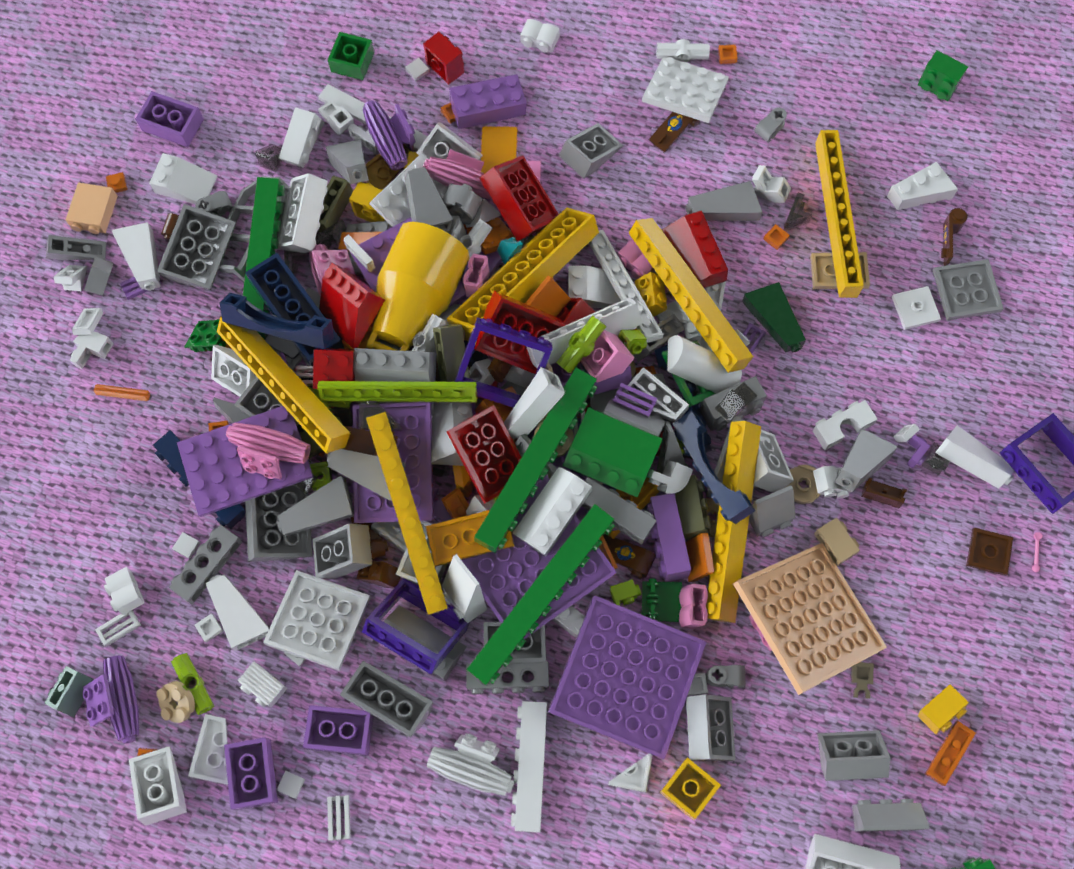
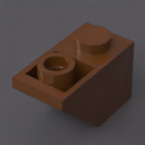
M372 561V565L358 570L356 579L394 589L399 584L401 577L396 575L397 567L387 562Z

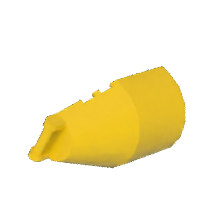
M407 222L402 224L377 277L376 293L384 298L385 301L373 320V331L366 348L396 350L377 342L376 340L379 338L401 347L400 351H408L413 346L415 335L424 330L431 315L434 314L439 317L448 309L470 258L468 250L459 240L451 234L425 223Z

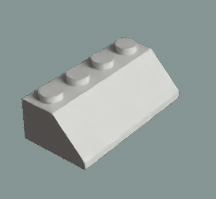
M309 173L291 179L278 237V249L300 253L313 251L316 245V233L320 227V215L324 209L323 201L328 191L327 180Z
M558 467L513 531V534L544 556H547L591 493L592 486L571 472Z
M814 834L809 847L805 869H900V857Z

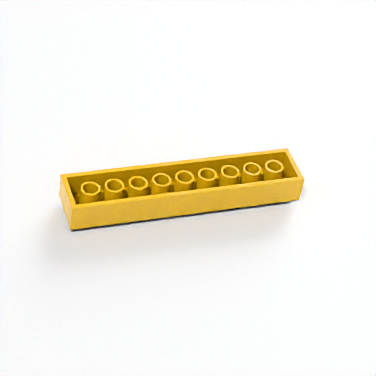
M566 207L521 249V252L513 256L447 318L448 324L462 325L465 331L464 340L469 341L477 317L481 319L484 317L486 307L494 291L526 303L547 276L553 277L599 233L595 216Z

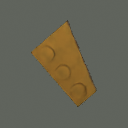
M403 144L407 158L410 149L405 144ZM380 153L366 163L369 179L367 182L380 190L390 184L400 171L399 169L396 171L392 170Z

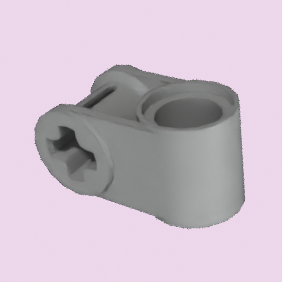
M779 107L773 109L758 123L754 132L769 143L771 138L773 139L784 127L787 117L786 111Z
M218 191L210 196L200 198L195 204L197 209L217 216L225 215V212H231L233 208L226 191Z
M744 665L713 666L705 675L706 682L710 686L746 687ZM715 672L717 675H720L717 681L715 677H712V674Z

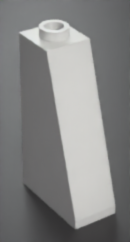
M149 223L112 230L140 287L148 291L161 287L160 275L157 272L158 260L154 233Z
M543 367L539 369L504 422L511 438L519 439L524 434L528 436L565 394L558 375Z
M958 425L935 452L998 489L1003 484L1008 485L1014 478L1012 475L1013 468L1004 459Z
M216 575L209 582L205 583L232 649L237 651L266 637L270 629L269 626L225 575Z

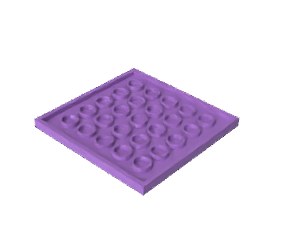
M547 475L543 481L539 479L536 484L538 490L533 498L529 496L526 501L528 507L523 515L519 513L516 521H518L516 527L550 480ZM576 515L547 556H544L511 532L514 547L462 560L479 582L485 601L501 624L579 525L580 521ZM600 548L596 552L592 550L589 553L588 557L590 559L583 568L579 566L575 572L577 574L576 578L571 584H565L562 588L565 592L558 601L555 599L549 605L552 609L546 617L541 616L538 619L537 623L539 626L534 632L617 574ZM528 632L524 639H526L532 634Z
M593 595L548 712L665 759L707 642Z

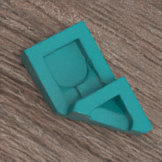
M514 237L502 240L497 248V252L504 264L514 254L521 252L523 243L521 241L516 242Z

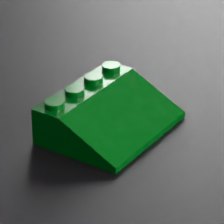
M588 407L563 466L638 497L663 438Z

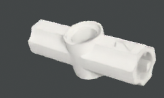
M680 39L676 43H657L656 57L657 59L671 57L684 62H688L690 59L709 60L710 45L690 43L686 39Z
M478 219L468 235H464L459 239L468 250L470 258L473 254H480V245L492 230V227L481 219Z
M432 314L424 330L415 335L412 351L435 353L433 328L445 326L447 321Z

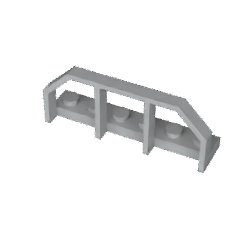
M261 176L264 178H278L285 186V195L282 196L281 200L283 212L279 217V221L282 222L289 186L280 177ZM257 180L241 191L227 219L237 222L241 213L253 214L254 206H245L248 198L255 193ZM232 233L230 241L249 242L250 235ZM248 247L238 267L223 265L221 262L219 270L221 272L234 273L244 282Z

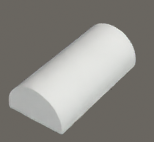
M678 335L668 339V372L714 393H719L740 383L742 370L728 373L714 352Z

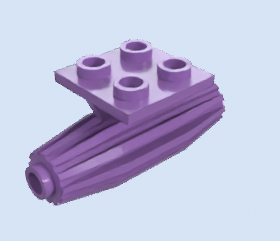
M367 101L362 110L368 131L379 153L392 170L396 171L404 168L408 161L403 144H407L412 152L414 151V143H416L413 136L415 131L412 124L407 122L408 117L405 110H401L399 104H395L396 113L390 119L377 101Z
M123 655L112 656L103 660V675L83 687V698L86 701L87 707L86 716L90 727H94L110 718L118 741H123V744L136 741L135 737L139 736L138 703L133 678Z

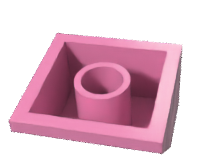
M604 330L594 342L595 347L592 353L587 357H583L580 362L588 373L597 379L596 382L598 383L622 374L634 357L617 335Z

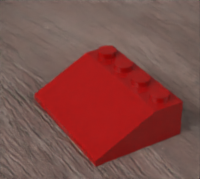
M523 155L494 166L480 177L483 187L488 191L493 203L497 206L502 214V218L508 224L517 241L546 227L559 215Z
M702 210L685 215L661 229L703 288L727 281L728 267Z
M331 263L322 278L319 310L325 318L332 320L333 329L338 336L353 349L358 348L385 299L350 271Z
M494 291L483 317L484 319H491L493 323L498 325L507 324L516 331H527L536 338L566 325L555 316L497 291ZM483 331L479 332L475 345L476 351L533 374L536 373L537 368L532 364L526 346Z
M495 405L446 431L484 504L500 495L522 458Z

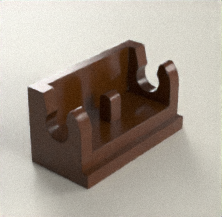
M869 477L865 481L861 497L899 509L905 502L904 495L907 489L892 487L873 481V478Z

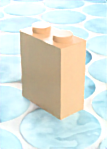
M78 182L65 220L71 229L78 232L87 230L93 234L106 233L118 196L111 187Z

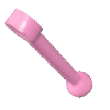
M1040 532L1034 534L1035 557L1034 565L1032 566L1033 572L1040 571V566L1038 565L1040 539L1043 537Z

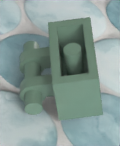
M66 666L57 677L58 680L53 689L49 691V696L44 704L75 717L84 701L83 687L94 679Z

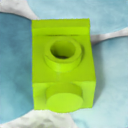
M620 330L618 337L632 355L640 354L642 349L646 348L647 338L640 330Z
M327 461L310 464L314 476L311 478V485L314 491L333 481L331 468L328 467L329 463ZM323 475L322 479H317V476Z
M633 579L610 586L609 589L613 603L619 606L620 603H623V605L634 603V599L641 596L639 585L634 584Z

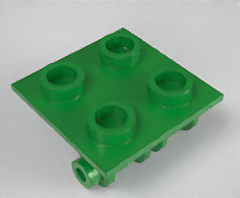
M220 319L198 321L184 347L190 348L194 352L213 351V345L225 347V342L221 340V336L217 333Z
M657 579L642 581V615L655 621L679 622V613L682 608L679 594L682 589V582H659Z

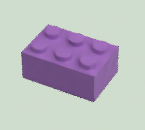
M151 91L135 120L142 131L189 147L204 118L198 107Z
M309 705L303 748L315 751L369 756L374 716L363 710Z
M264 737L224 745L231 810H242L278 803L271 739Z

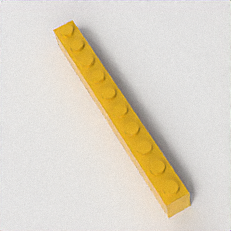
M820 130L815 146L839 298H857L864 284L838 130Z
M654 219L636 220L628 232L726 371L729 373L744 369L754 356Z
M220 317L217 333L325 453H330L345 448L350 432L257 331L222 322V317Z
M383 412L367 417L366 420L427 613L429 615L448 609L387 414Z
M734 421L730 424L723 484L732 491H742L751 502L761 426L748 421ZM719 505L712 556L714 573L710 574L708 599L706 602L707 619L735 623L739 593L733 584L742 577L750 515L735 524L730 520L726 521L720 512L723 509Z

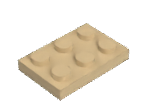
M858 252L864 284L863 289H868L870 287L867 252ZM811 253L813 289H837L832 253Z

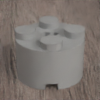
M450 184L442 200L450 215L459 216L463 224L469 225L474 220L483 199L474 193L472 187L467 184L462 186Z

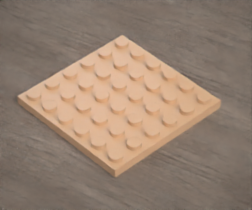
M823 543L746 576L733 584L798 695L887 648Z

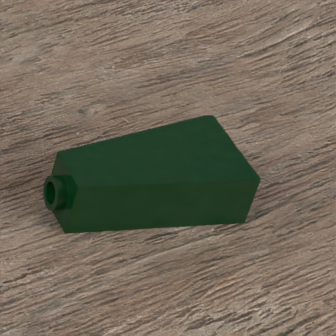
M779 282L744 294L743 304L785 353L789 351L794 353L802 349L806 339Z

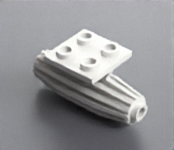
M466 733L465 735L462 734L455 742L454 746L458 747V751L433 747L427 767L438 774L478 791L503 796L507 792L511 793L515 782L511 780L512 775L491 764L500 751V748L496 747L495 743L487 740L485 742L479 741L476 736Z

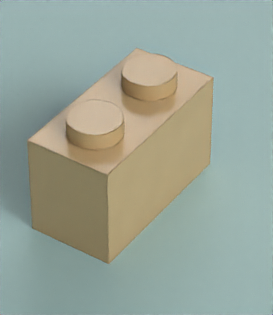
M838 518L828 522L814 533L818 541L823 543L836 566L844 563L860 551L858 542L853 537H850L846 525L839 521Z

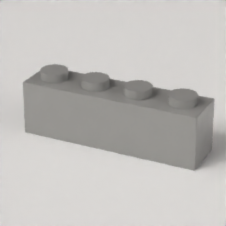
M587 477L585 482L592 486V491L582 504V507L590 511L593 505L596 504L615 519L613 524L616 529L642 545L656 523L654 516L648 511H641L636 508L637 505L630 500L625 501L619 497L620 494L615 490L606 489L602 486V482Z

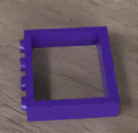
M477 317L454 382H476L477 396L514 408L521 395L464 377L479 332L483 331L542 351L543 355L535 375L541 367L545 369L552 352V343L545 340L544 337H533L527 331L513 330L507 324L498 325L489 318L481 319Z
M1052 413L1008 444L999 454L1045 507L1054 514L1074 499V491L1065 498H1062L1017 447L1042 429L1074 465V435Z
M403 578L366 618L362 633L432 675L466 633L470 622L467 623L463 618L459 619L454 612L455 608L447 604L448 609L430 614L456 630L438 654L383 622L381 619L401 597L427 613L419 586Z

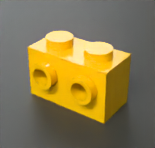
M649 272L635 280V286L651 314L655 317L667 310V298L664 282L659 275Z
M949 684L920 710L918 717L936 735L940 731L945 733L953 725L951 723L953 719L957 718L959 720L967 713L966 707L969 702Z

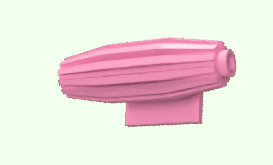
M451 149L446 159L430 157L429 160L425 159L423 167L426 168L432 179L447 187L450 184L460 186L467 184L472 187V191L478 196L492 199L480 180V177L484 175L481 172L484 164L483 161Z
M324 244L315 245L313 251L309 252L311 271L319 295H321L322 278L331 263L350 271L356 276L347 250H328Z
M233 423L226 431L228 441L238 446L237 452L243 469L249 473L263 474L269 479L276 478L281 480L282 474L279 461L304 464L310 455V444L280 431L259 425Z

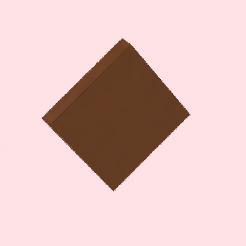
M973 528L966 566L1007 576L1013 537Z

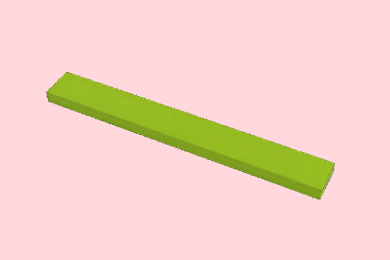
M319 381L317 385L320 401L477 402L478 399L476 382Z

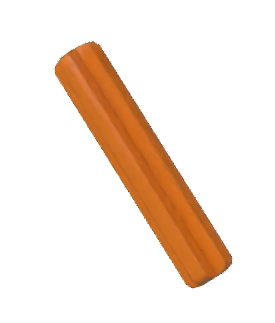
M96 384L94 388V393L101 396L149 401L150 392L148 390Z

